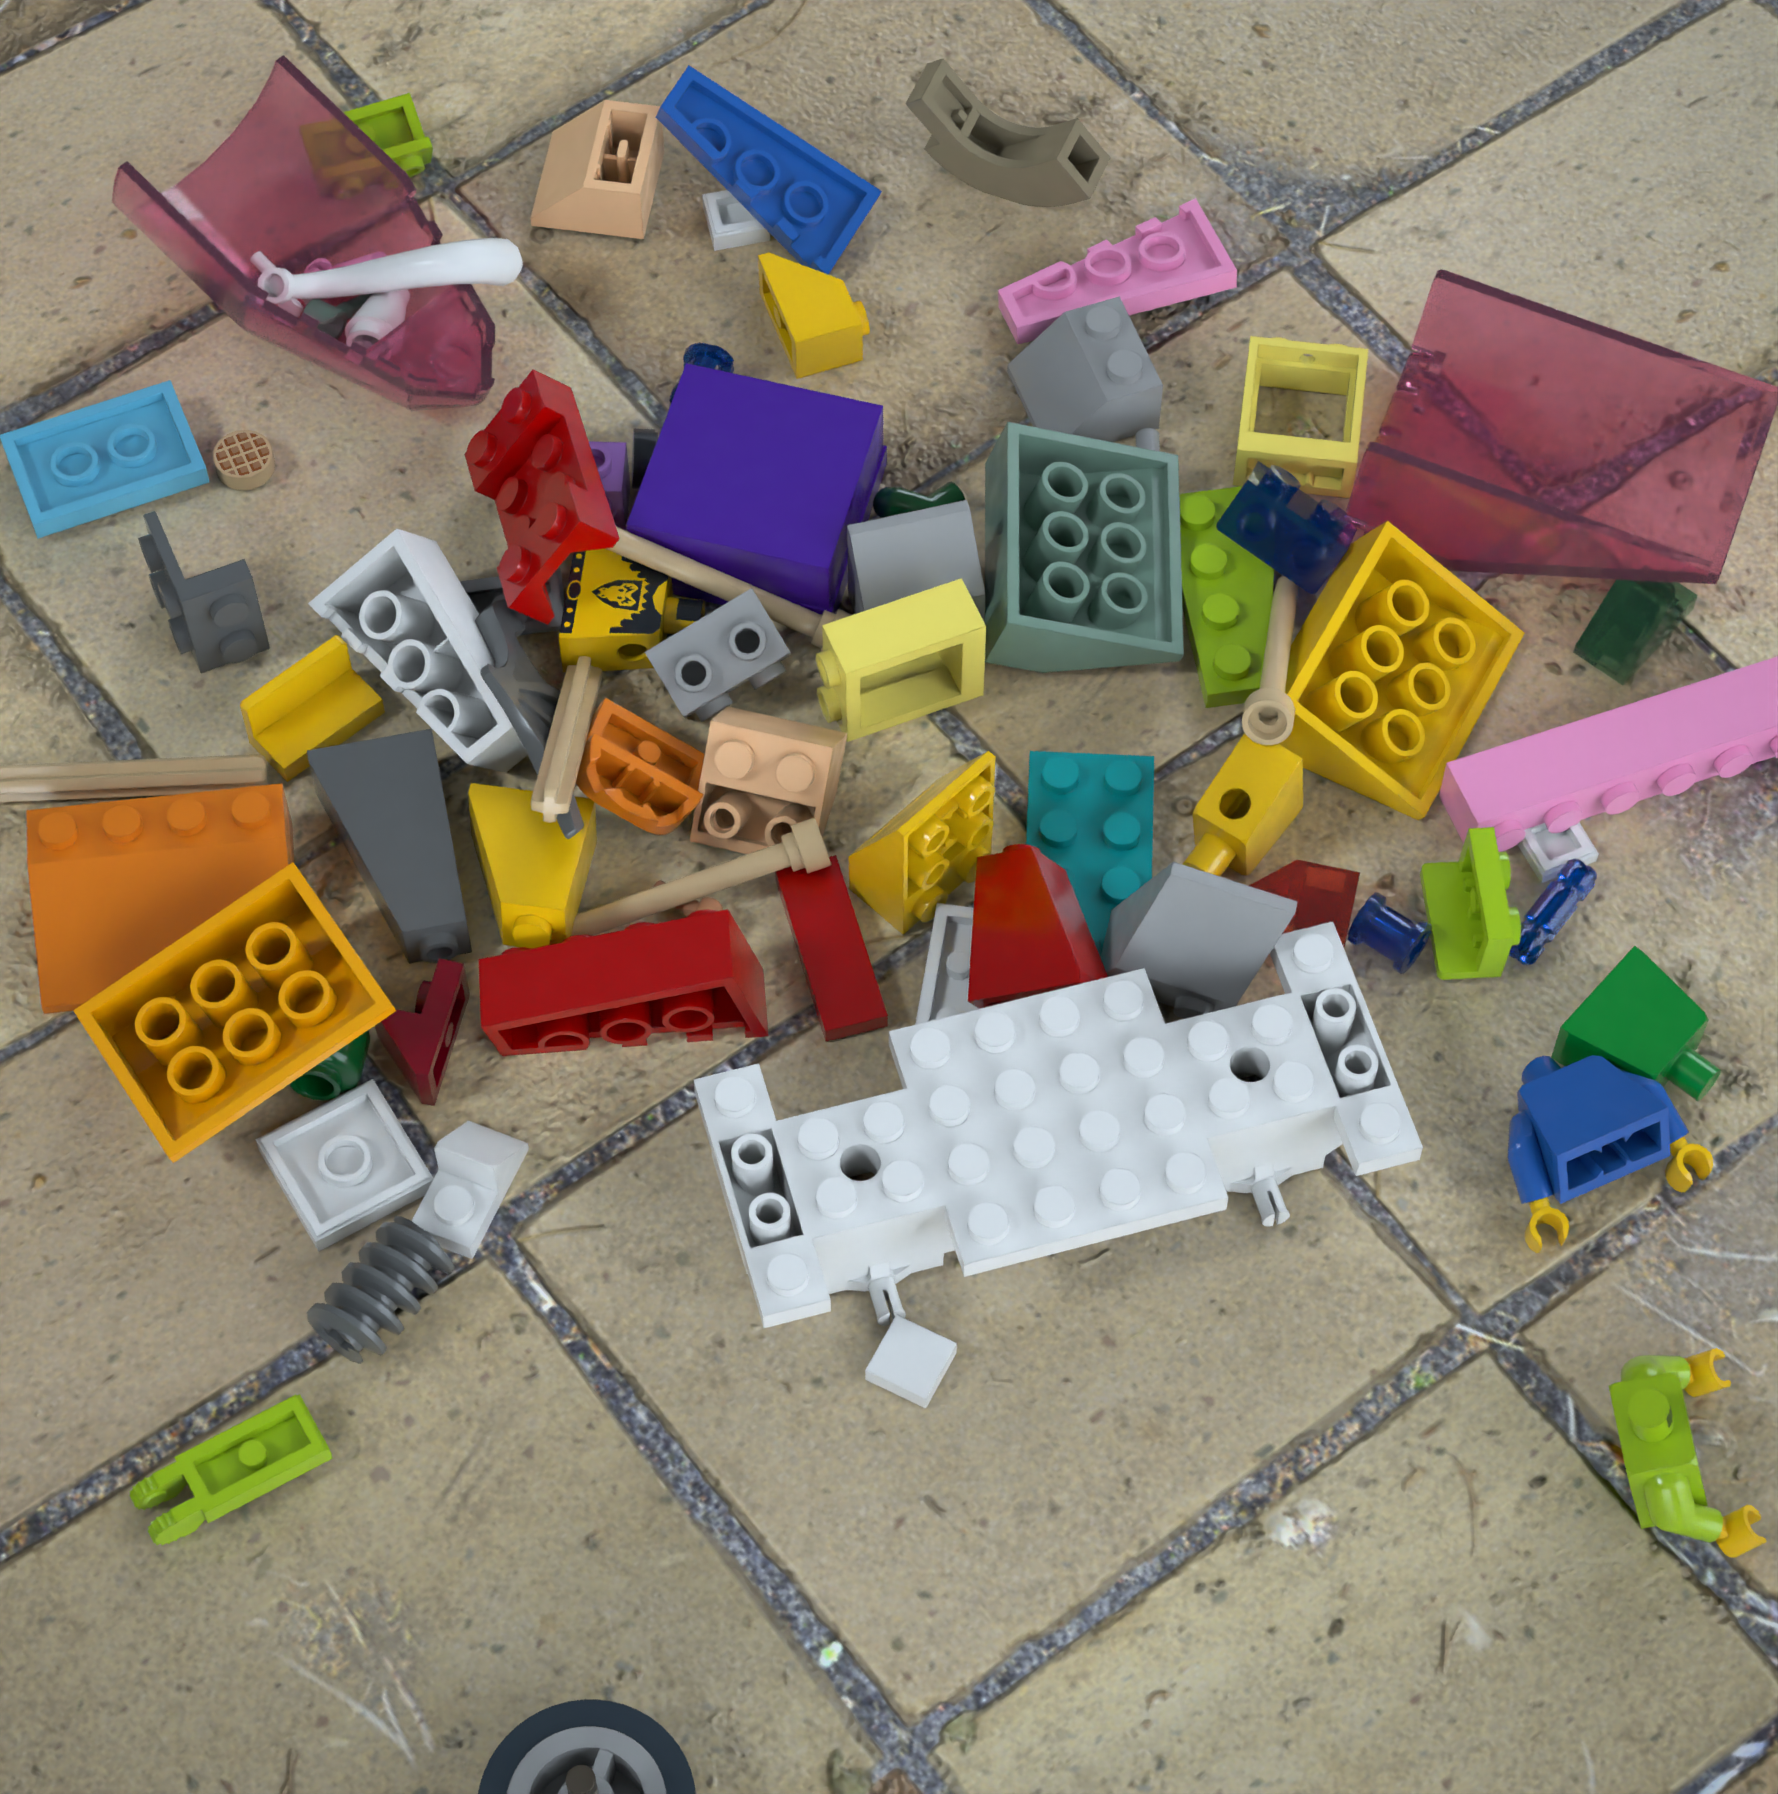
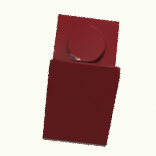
M439 958L432 981L424 980L420 985L416 998L415 1013L396 1009L394 1013L375 1025L378 1038L422 1104L435 1106L469 1000L470 992L464 963Z

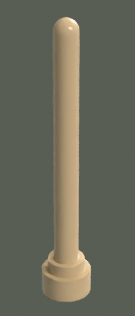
M618 527L616 528L620 540L613 548H606L728 602L752 588L772 621L812 637L810 644L820 647V652L823 651L822 625L852 615L840 609L837 610L836 614L824 610L822 615Z
M1282 576L1275 583L1260 688L1249 695L1243 709L1242 728L1245 734L1252 741L1262 745L1281 743L1288 738L1293 729L1295 707L1291 698L1285 693L1299 585L1291 576Z
M814 817L791 825L793 832L782 835L783 842L579 913L575 917L571 936L582 934L594 936L790 866L793 872L806 868L807 874L831 866L816 819Z

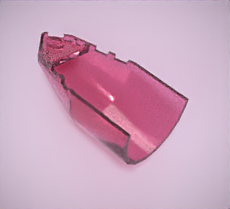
M284 55L275 61L271 74L257 101L233 133L205 162L176 185L160 193L128 161L118 167L114 179L112 203L248 334L411 412L477 406L487 398L494 385L495 378H492V349L495 345V324L472 284L408 289L410 300L406 307L405 321L368 349L353 341L350 347L347 346L345 329L338 340L317 329L320 322L304 313L306 305L301 299L297 300L302 304L303 311L299 317H296L280 308L278 304L268 301L269 293L258 287V278L262 273L250 261L252 255L258 251H261L276 268H284L291 274H302L306 267L317 258H325L334 266L378 251L389 256L441 244L440 240L443 236L435 220L428 222L414 198L417 189L409 175ZM358 295L335 297L329 300L322 298L321 300L336 307L340 303L347 302Z

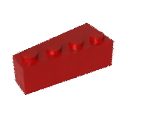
M710 909L698 910L690 913L686 918L656 924L638 922L627 926L621 931L596 936L574 935L566 938L561 943L536 948L514 947L505 950L501 955L478 959L481 1028L502 1056L587 1050L590 1045V1038H603L610 1043L622 1044V1047L647 1046V1038L651 1034L686 1032L687 1042L713 1041V1029L745 1027V1038L769 1036L764 970L728 909L720 911Z

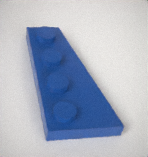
M688 65L666 97L656 115V118L801 265L825 274H830L882 192L690 65Z

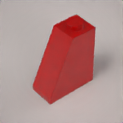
M1027 844L1009 845L1003 848L1001 853L977 857L968 989L969 1003L981 1009L1108 977L1064 868L1043 855L1037 847Z

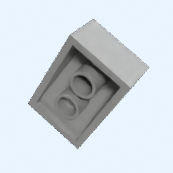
M1172 862L1112 909L1100 958L1108 977L1145 968L1156 1001L1173 1006V1013L1180 1018L1186 1019L1234 1007L1295 915L1297 901Z

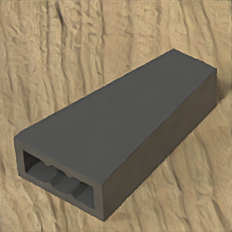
M432 729L307 750L316 794L408 963L422 961L438 963L439 958L451 960L457 955L471 953L472 947Z

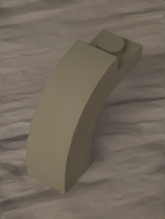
M943 58L927 63L906 102L908 108L932 134L924 150L952 175L977 190L1018 204L1035 207H1057L1088 200L1091 198L1110 160V156L1078 118L1049 127L1035 128L1018 125L996 115L978 100Z

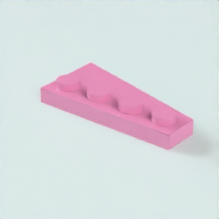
M1195 198L1180 205L1179 215L1161 223L1154 217L1135 226V235L1115 245L1105 240L1087 248V256L1081 261L1072 265L1062 261L1057 262L999 289L998 303L999 309L1017 344L1034 341L1066 311L1119 296L1128 315H1133L1237 288V269Z

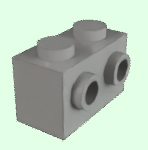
M752 588L645 652L683 717L686 719L696 713L701 722L733 704L728 693L747 681H750L754 690L785 673L786 669L781 661L791 656V652Z

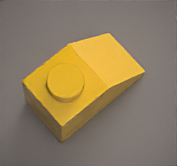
M770 252L758 255L760 295L796 379L863 361V336L870 333L869 321L863 303L860 300L852 301L844 281Z

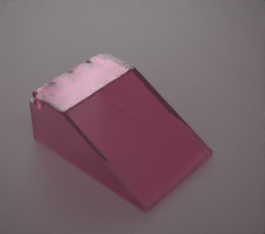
M1438 270L1433 279L1411 349L1417 351L1411 352L1407 358L1396 386L1397 391L1392 396L1380 426V436L1376 437L1374 442H1369L1344 515L1346 522L1353 527L1364 530L1365 535L1388 520L1449 571L1717 584L1778 405V387L1447 270Z

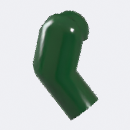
M953 482L946 483L928 496L902 487H885L876 493L873 500V508L877 516L884 518L964 501L965 497L960 488Z

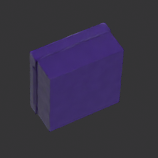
M686 363L626 524L627 531L822 615L824 610L836 614L848 583L847 525L869 520L873 508V500L879 490L887 465V446L883 445V405ZM672 578L674 595L704 600L719 605L728 603L724 599Z

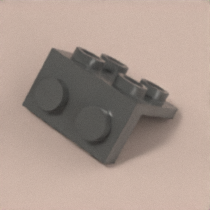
M153 511L143 515L148 535L138 538L139 544L151 572L149 579L161 609L166 608L170 617L168 623L180 654L191 651L200 673H204L229 663L246 661L257 653L269 650L270 646L253 577L245 559L185 579L157 513Z

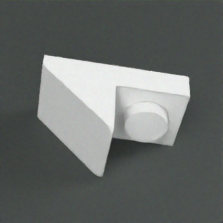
M467 1121L439 1140L434 1148L438 1171L412 1222L434 1237L442 1248L473 1259L529 1150L528 1143L471 1121Z

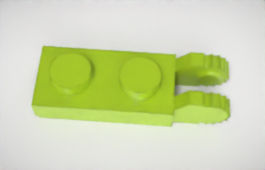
M295 1394L175 1456L176 1462L137 1482L138 1484L129 1491V1496L138 1510L151 1509L154 1506H158L161 1502H166L176 1497L188 1485L194 1497L175 1506L169 1512L162 1513L161 1516L156 1517L154 1521L150 1522L151 1525L148 1526L149 1530L147 1531L153 1543L163 1546L193 1533L205 1520L207 1523H210L333 1459L301 1395Z

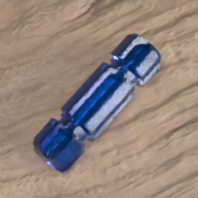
M1576 858L1566 862L1557 874L1559 878L1551 881L1524 915L1526 919L1524 922H1521L1520 943L1511 947L1510 957L1517 959L1522 965L1526 966L1536 962L1545 950L1544 945L1554 939L1578 908L1576 904L1579 901H1583L1594 888L1597 873L1593 867L1585 865L1584 862Z

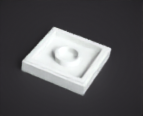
M373 1079L255 1139L261 1155L318 1252L425 1196L434 1179Z

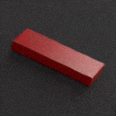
M836 855L829 857L831 866L808 874L806 868L793 872L791 866L775 872L778 891L826 1042L888 1027V1014Z

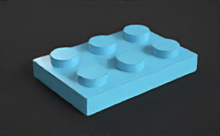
M171 380L0 435L4 452L37 539L210 482L207 468Z

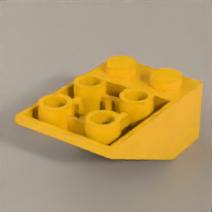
M990 751L983 753L937 779L848 856L849 889L902 935L918 921L928 922L933 919L937 903L945 904L948 895L964 881L967 883L975 881L977 857L991 855L996 756Z

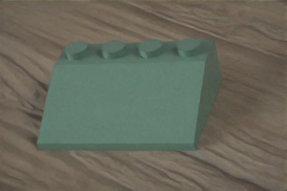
M1007 422L985 462V663L1047 673L1179 662L1184 655L1178 455Z

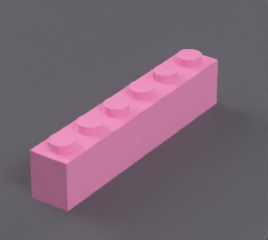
M1778 656L1447 762L1439 797L1463 844L1469 828L1494 827L1498 852H1502L1518 845L1526 835L1525 829L1545 823L1549 832L1561 833L1569 830L1570 826L1578 824L1583 819L1604 812L1610 815L1619 814L1633 807L1638 801L1662 793L1665 796L1677 795L1689 789L1696 782L1717 775L1723 778L1732 777L1746 770L1751 764L1772 757L1778 759Z

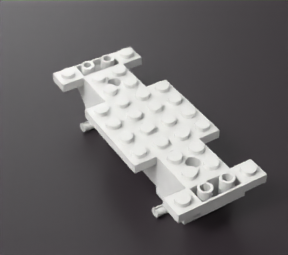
M1334 922L1284 933L1280 936L1271 950L1270 956L1285 994L1165 1024L1145 968L948 1016L889 1031V1047L903 1087L902 1090L776 1121L759 1063L694 1079L695 1095L711 1146L712 1158L745 1271L749 1276L763 1328L830 1312L831 1299L829 1294L844 1290L869 1291L878 1324L887 1326L890 1325V1313L893 1320L896 1315L903 1318L906 1316L895 1284L911 1273L942 1266L944 1253L956 1251L963 1275L966 1277L1227 1209V1192L1252 1193L1262 1218V1224L1267 1227L1273 1226L1275 1217L1276 1224L1278 1225L1290 1217L1278 1185L1292 1175L1323 1168L1325 1156L1342 1144L1355 1176L1420 1160L1423 1146ZM1252 1075H1256L1261 1079L1257 1082H1245L1240 1080L1241 1078ZM868 1172L875 1174L874 1177L865 1181H855L848 1178Z

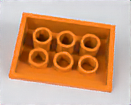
M283 784L26 810L27 866L43 1013L75 1010L292 862L295 864L293 825Z

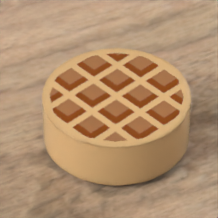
M239 430L229 433L220 439L214 448L213 461L217 476L229 488L235 490L255 489L265 484L274 473L275 458L271 443L264 435L256 431Z

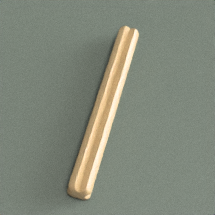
M587 656L579 657L577 665L567 666L530 803L531 810L543 813V821L548 823L556 822L558 814H566L569 811L603 676L602 669L591 666V658Z
M261 754L0 765V802L175 795L267 785L268 766L265 756Z

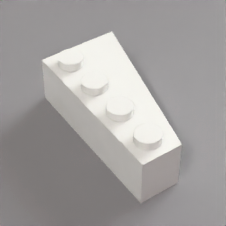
M395 529L308 603L322 618L329 619L342 632L341 637L356 652L362 653L381 672L380 677L394 691L401 692L417 708L416 713L467 764L506 773L528 755L501 705L482 679L481 669L487 664L495 667V661L475 622L479 613L436 541Z

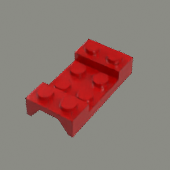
M532 369L519 387L509 391L502 403L501 409L486 428L478 431L472 437L464 455L475 492L495 501L508 549L505 551L497 567L507 606L548 625L555 617L545 585L548 579L570 553L613 548L620 538L572 388Z

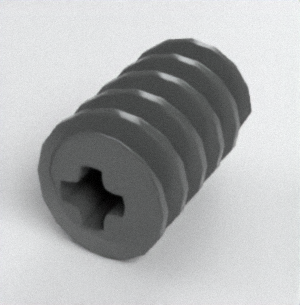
M395 1216L394 1222H384L376 1231L377 1242H367L358 1252L360 1263L350 1262L342 1270L343 1283H332L324 1292L327 1304L315 1303L307 1311L308 1322L321 1338L338 1353L358 1364L363 1363L362 1356L360 1355V1351L363 1348L380 1356L387 1350L385 1343L377 1334L380 1328L396 1335L401 1334L405 1329L394 1313L397 1307L414 1315L421 1310L419 1302L411 1293L414 1287L431 1295L437 1291L438 1286L428 1273L431 1267L448 1275L455 1269L453 1262L434 1237L411 1220L402 1216Z

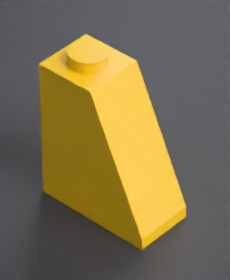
M471 783L468 791L471 836L503 945L536 948L563 942L572 935L575 917L578 913L597 844L596 803L590 798L574 796L584 827L575 836L567 839L557 819L556 822H544L543 813L531 810L530 803L533 791Z

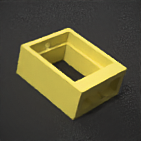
M1250 336L1233 485L1246 486L1279 481V491L1342 498L1352 497L1358 462L1368 349L1348 347L1342 344L1328 345L1291 341L1281 337L1264 338ZM1259 386L1347 395L1342 442L1254 432Z
M962 578L822 625L823 651L816 653V663L824 686L817 688V697L827 722L837 721L841 731L848 733L847 742L984 695L986 625Z

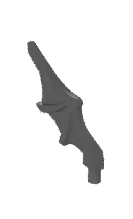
M502 599L487 606L475 619L495 661V667L487 664L481 669L480 674L507 715L538 775L561 690L549 685L542 678L517 640V637L526 629L523 625L527 621V616L508 608L506 600ZM574 794L572 795L568 813L557 815L559 826L567 839L575 836L584 827Z

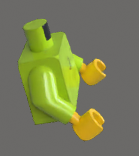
M1715 1348L1686 1358L1667 1355H1642L1630 1359L1621 1369V1382L1609 1385V1391L1626 1473L1641 1529L1656 1526L1663 1531L1709 1543L1716 1541L1722 1552L1730 1558H1736L1766 1543V1538L1758 1536L1750 1526L1761 1520V1514L1752 1505L1747 1504L1722 1517L1718 1509L1708 1507L1683 1389L1690 1396L1698 1397L1730 1387L1731 1380H1721L1716 1374L1713 1362L1725 1358L1724 1352Z

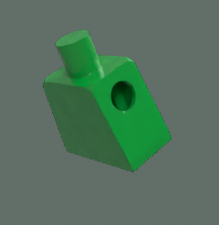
M1636 946L1624 956L1562 1024L1551 1058L1563 1066H1568L1591 1055L1602 1056L1618 1069L1656 1080L1663 1087L1670 1081L1697 1102L1708 1093L1721 1073V1069L1695 1051L1701 1042L1709 1021L1706 1013Z

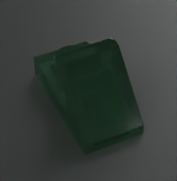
M1649 563L1632 580L1625 575H1620L1579 638L1573 653L1621 685H1624L1694 609L1698 595Z

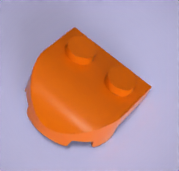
M605 698L596 708L591 719L576 784L588 798L608 811L649 833L666 835L673 832L684 821L704 795L698 789L705 754Z

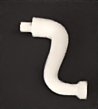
M470 239L423 247L348 266L310 273L291 274L284 268L270 267L264 270L258 278L257 289L260 296L266 302L283 304L290 301L291 298H335L444 285L490 284L505 286L514 282L521 271L523 261L518 247L508 239Z

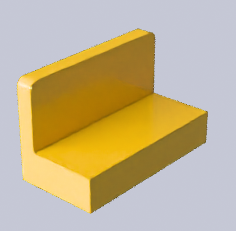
M339 635L330 638L240 703L249 743L261 755L265 756L266 761L287 782L310 766L307 750L340 745L385 713L383 699L352 669L347 643Z

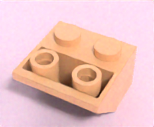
M603 100L554 130L530 218L531 226L644 239L664 156L663 126L656 118L660 106Z
M727 706L710 721L698 789L704 795L695 807L690 841L750 854L783 842L781 836L793 832L791 825L814 817L823 837L837 793L848 733Z

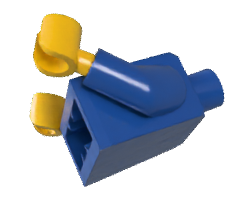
M1594 1055L1563 1068L1550 1056H1540L1532 1060L1522 1072L1521 1079L1524 1085L1517 1092L1519 1112L1509 1122L1507 1158L1521 1204L1529 1203L1532 1217L1524 1235L1528 1247L1535 1253H1539L1542 1248L1541 1237L1536 1228L1537 1225H1551L1557 1232L1560 1246L1564 1244L1569 1231L1567 1217L1560 1210L1550 1207L1549 1196L1554 1195L1557 1201L1562 1204L1670 1156V1153L1673 1158L1666 1166L1665 1177L1668 1184L1676 1191L1686 1192L1693 1184L1691 1174L1683 1163L1691 1165L1696 1175L1702 1181L1711 1173L1713 1168L1711 1152L1699 1144H1688L1684 1136L1689 1133V1130L1664 1087L1658 1081L1620 1070L1602 1056Z

